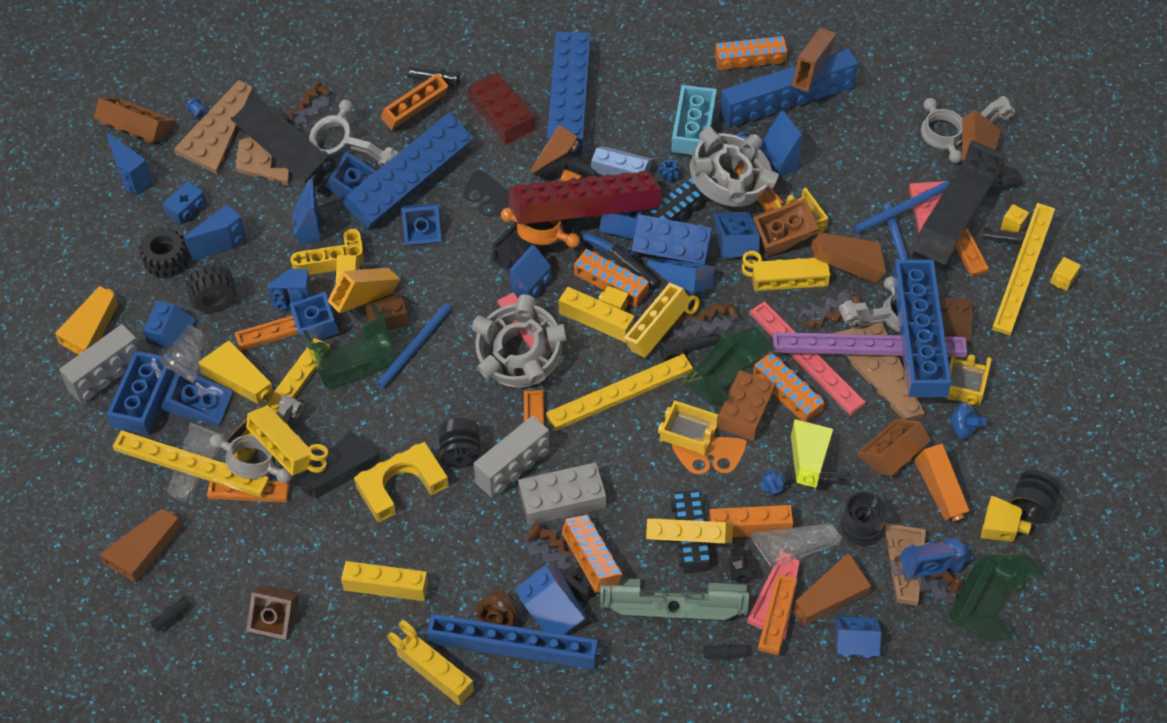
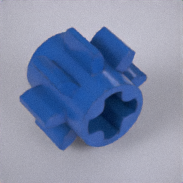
M669 159L664 161V163L661 162L660 168H658V174L662 175V180L670 182L678 179L681 167L677 166V161Z
M770 470L762 475V482L759 484L763 492L767 491L770 494H776L784 488L783 482L786 480L782 472L778 473L775 470Z

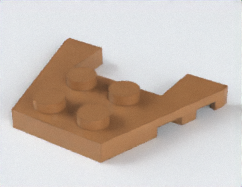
M251 137L239 140L236 171L238 173L257 178L261 176L272 182L276 180L284 185H289L290 171L286 168H272L273 157Z

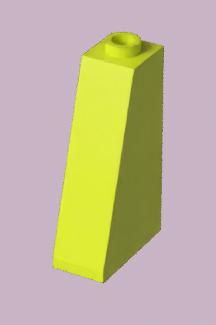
M794 420L791 442L797 483L817 487L833 429Z

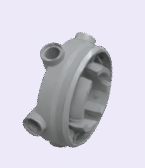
M711 126L705 128L700 133L699 138L701 141L698 143L690 161V173L695 185L706 197L722 205L741 207L758 200L767 187H774L779 173L771 171L768 159L759 149L762 146V140L759 136L752 134L747 139L731 134H717ZM740 161L743 162L745 167L739 176V180L731 179L730 173L721 167L725 166L735 170ZM713 178H716L717 181H718V184H717L716 182H714L712 179H713ZM757 178L753 191H749L753 184V179Z
M520 295L517 303L503 306L491 313L487 318L478 315L472 325V330L477 333L475 346L480 361L477 369L486 379L491 377L498 383L509 387H527L540 383L553 372L560 360L562 342L567 341L564 324L557 325L554 318L546 310L534 305L535 298L530 295ZM513 320H518V322H514L506 326V323ZM518 328L526 329L527 335L534 337L532 348L523 355H509L504 359L501 356L504 344L510 338L518 335ZM545 329H547L551 351H554L549 361L547 360L548 353L546 349H548V342L544 334ZM494 340L493 356L489 355L485 358L486 345H491ZM515 369H523L525 375L517 376Z

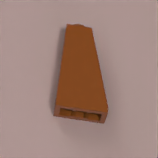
M819 28L798 57L792 87L809 92L833 49L836 33Z
M976 110L967 114L962 119L963 161L972 140L996 150L1001 129Z
M819 233L812 242L811 247L817 260L874 283H878L886 273L880 242Z
M159 510L100 554L103 563L137 583L182 528L178 515L172 511Z
M850 554L845 555L796 600L794 615L804 626L869 596L871 585Z

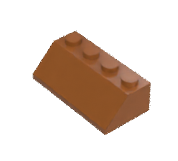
M118 97L99 98L94 118L100 120L101 124L115 126L114 129L122 132L128 131L130 132L129 135L143 137L144 141L149 143L163 141L177 121Z

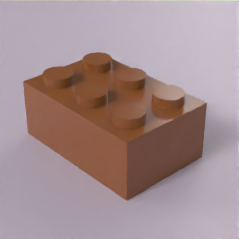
M739 370L718 416L717 428L754 441L774 397L776 383Z

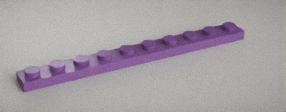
M773 332V352L903 356L900 335ZM945 337L948 357H966L965 337Z

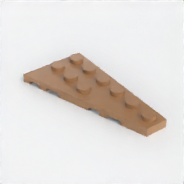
M238 80L174 148L175 153L218 174L219 166L225 158V152L230 147L237 130L236 125L230 118L234 117L250 100L253 93L252 86Z
M883 323L859 326L832 333L888 335ZM842 354L851 361V365L864 379L877 389L878 394L886 398L892 409L903 420L912 421L924 417L925 413L918 398L908 397L906 374L898 355Z

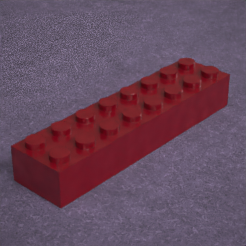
M649 171L622 173L620 175L608 174L602 177L590 176L584 179L572 178L566 181L554 180L548 183L536 182L530 185L518 184L509 187V208L519 224L660 208L661 188Z

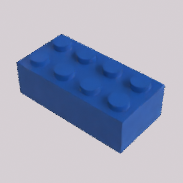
M639 214L632 251L706 265L713 229Z
M139 351L134 352L107 412V417L112 427L149 434L176 371L172 358Z

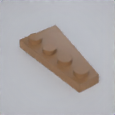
M885 523L884 529L896 602L917 606L921 577L907 580L900 561H895L894 558L901 555L904 548L909 545H924L926 530Z

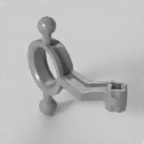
M1002 96L998 100L991 102L981 115L993 123L997 117L1003 120L1009 119L1015 114V110L1009 99ZM933 98L926 99L923 104L924 109L929 111L930 114L922 123L921 135L923 139L935 148L949 149V160L955 164L960 163L963 160V153L957 150L956 147L962 143L963 117L961 118L959 114L951 110L936 109L937 101ZM936 120L949 121L956 126L958 134L952 137L938 135L930 129L929 124Z
M348 99L340 102V111L337 116L331 115L322 118L311 129L309 141L322 152L325 150L332 159L342 156L351 149L366 153L379 162L378 164L382 167L399 153L389 147L382 151L371 142L353 138L350 125L344 119L346 113L351 112L353 109V104ZM336 126L344 128L345 135L338 146L329 150L320 148V138L327 130Z
M889 276L884 280V287L891 291L892 295L884 302L883 308L869 310L865 302L855 304L852 300L845 301L844 304L840 305L839 311L845 323L849 326L858 323L862 327L886 322L890 328L900 332L898 316L891 309V305L896 302L893 276Z
M284 395L278 404L280 407L277 414L284 423H288L291 416L295 418L300 416L304 404ZM221 434L211 436L209 440L210 446L214 449L222 448L227 451L225 464L235 475L247 479H257L271 473L277 477L280 483L285 484L291 481L292 475L285 468L279 469L275 467V457L254 435L240 436L231 443L226 442ZM243 448H256L264 452L268 459L257 464H247L235 458L234 454Z

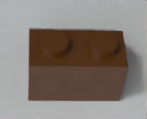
M400 294L364 304L372 334L409 326L407 311Z
M939 299L944 336L965 337L966 343H971L973 319L971 299Z
M259 585L251 592L246 631L286 640L297 613L299 593Z

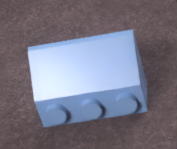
M601 146L596 148L591 160V168L597 171L596 176L599 177L608 174L637 173L639 171H649L653 159Z

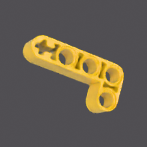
M356 229L347 230L344 233L345 245L294 253L290 259L292 269H308L309 275L336 271L337 255H356L359 267L362 266L364 254L359 231Z

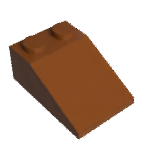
M559 125L530 172L536 175L566 155H569L571 151L575 152L580 144L578 142L579 138Z
M806 198L753 217L767 258L788 250L819 231Z

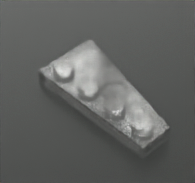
M189 324L163 355L160 363L167 369L173 370L193 383L197 377L196 371L199 367L198 361L201 357L200 352L203 348L205 334Z
M190 422L187 437L185 436L183 442V450L214 459L219 449L212 448L209 440L212 435L219 433ZM174 470L167 493L170 497L186 503L201 478Z
M831 523L755 532L751 535L752 541L771 568L841 543L842 537Z

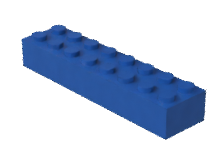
M556 32L547 143L560 125L579 138L578 142L580 144L575 152L583 153L590 60V33Z
M849 49L829 55L809 92L792 87L796 66L723 89L720 114L728 128L797 105H803L806 102L848 90L855 86L858 62Z
M450 112L447 113L350 192L343 204L368 230L467 148L473 140V136Z
M895 260L893 281L908 397H948L951 377L934 260Z

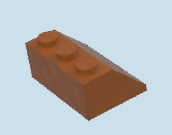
M895 419L860 449L857 455L878 474L892 476L904 464L910 462L915 454L924 450L931 440L920 421Z

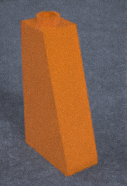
M943 444L924 449L914 461L945 521L952 519L953 522L964 519V515L969 512V509Z

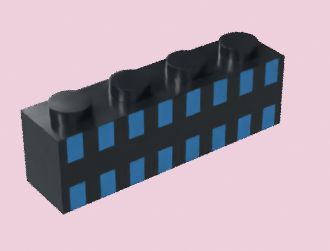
M690 178L660 201V208L649 209L647 216L677 222L683 221L691 212L698 210L704 202L711 199L706 197L697 188L693 179Z
M698 490L674 492V500H671V511L675 512L676 518H673V520L703 521ZM676 541L677 548H681L679 565L684 567V573L709 571L710 560L707 542Z

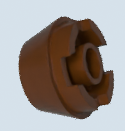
M491 591L477 604L476 618L478 617L481 622L512 626L517 618L515 601L510 594L504 591Z

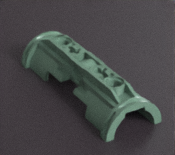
M620 578L619 585H601L600 608H611L621 615L726 620L735 615L744 614L747 616L749 592H747V584L708 582V593H664V591L640 590V579ZM670 601H677L680 606L676 610H671L668 607V603Z

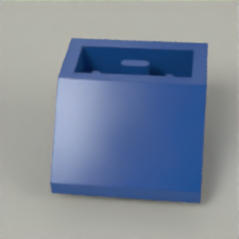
M288 269L268 284L273 309H291V303L312 296L313 291L308 269Z

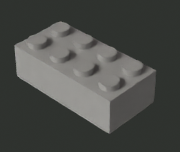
M121 324L61 367L59 371L68 391L82 404L90 400L100 390L106 388L115 379L123 376L134 352H141L136 337Z
M532 415L474 462L476 484L491 498L496 494L502 493L509 483L515 482L520 477V474L525 470L531 469L537 460L544 458L549 453V430Z
M596 462L518 480L519 494L528 526L534 523L538 524L606 508V494Z

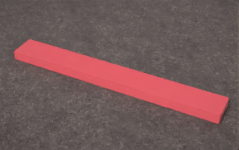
M765 301L750 311V315L772 337L773 332L796 333ZM789 353L850 416L865 406L866 402L817 353Z

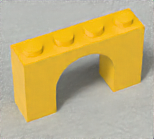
M425 442L416 444L409 450L398 453L393 458L380 462L368 471H362L354 477L357 490L378 523L396 514L394 503L385 491L386 483L394 475L400 473L416 475L421 479L431 496L449 487L446 474Z

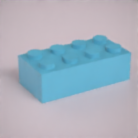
M682 85L672 136L671 152L693 155L698 143L701 141L699 138L700 133L705 128L712 127L717 89Z

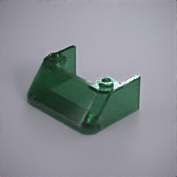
M375 303L371 304L375 320L368 322L364 326V338L330 351L323 342L314 343L307 330L303 331L311 358L326 388L335 389L387 368L394 363L395 353L386 322Z
M756 326L730 333L715 345L683 379L682 383L687 389L709 403L719 404L730 398L724 388L737 376L739 370L741 371L745 366H754V364L760 361L759 357L761 355L771 353L775 349Z
M1025 552L983 556L977 560L949 613V619L954 625L984 640H1010L1013 636L995 617L1008 591L1020 590L1028 577L1043 576L1044 572Z

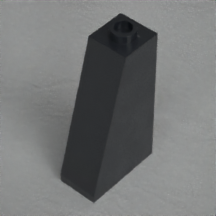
M349 431L328 451L324 471L316 473L307 470L300 477L301 489L305 494H311L317 499L354 479L360 472L368 471L380 463L379 453L353 432ZM317 461L313 465V467L318 468L321 467L323 464L320 461Z

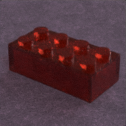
M498 72L468 86L469 101L505 145L535 131V116Z

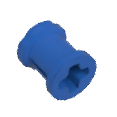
M192 98L186 105V109L192 112L195 119L199 121L209 112L207 107L201 105V101L198 98Z

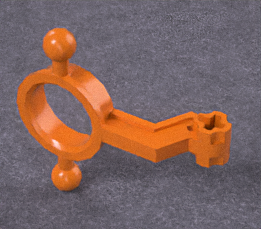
M565 170L560 180L583 179V177ZM510 208L502 210V220L505 222H517ZM561 220L549 221L555 225L553 229L537 230L526 224H517L518 234L529 243L547 245L555 243L560 239L565 241L571 248L577 247L580 243V238L577 234L571 233L568 235L563 233Z

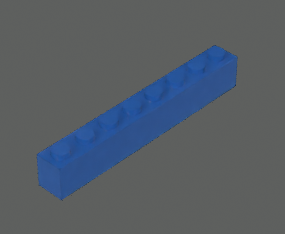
M431 614L427 630L429 644L593 670L598 651V640L435 614Z

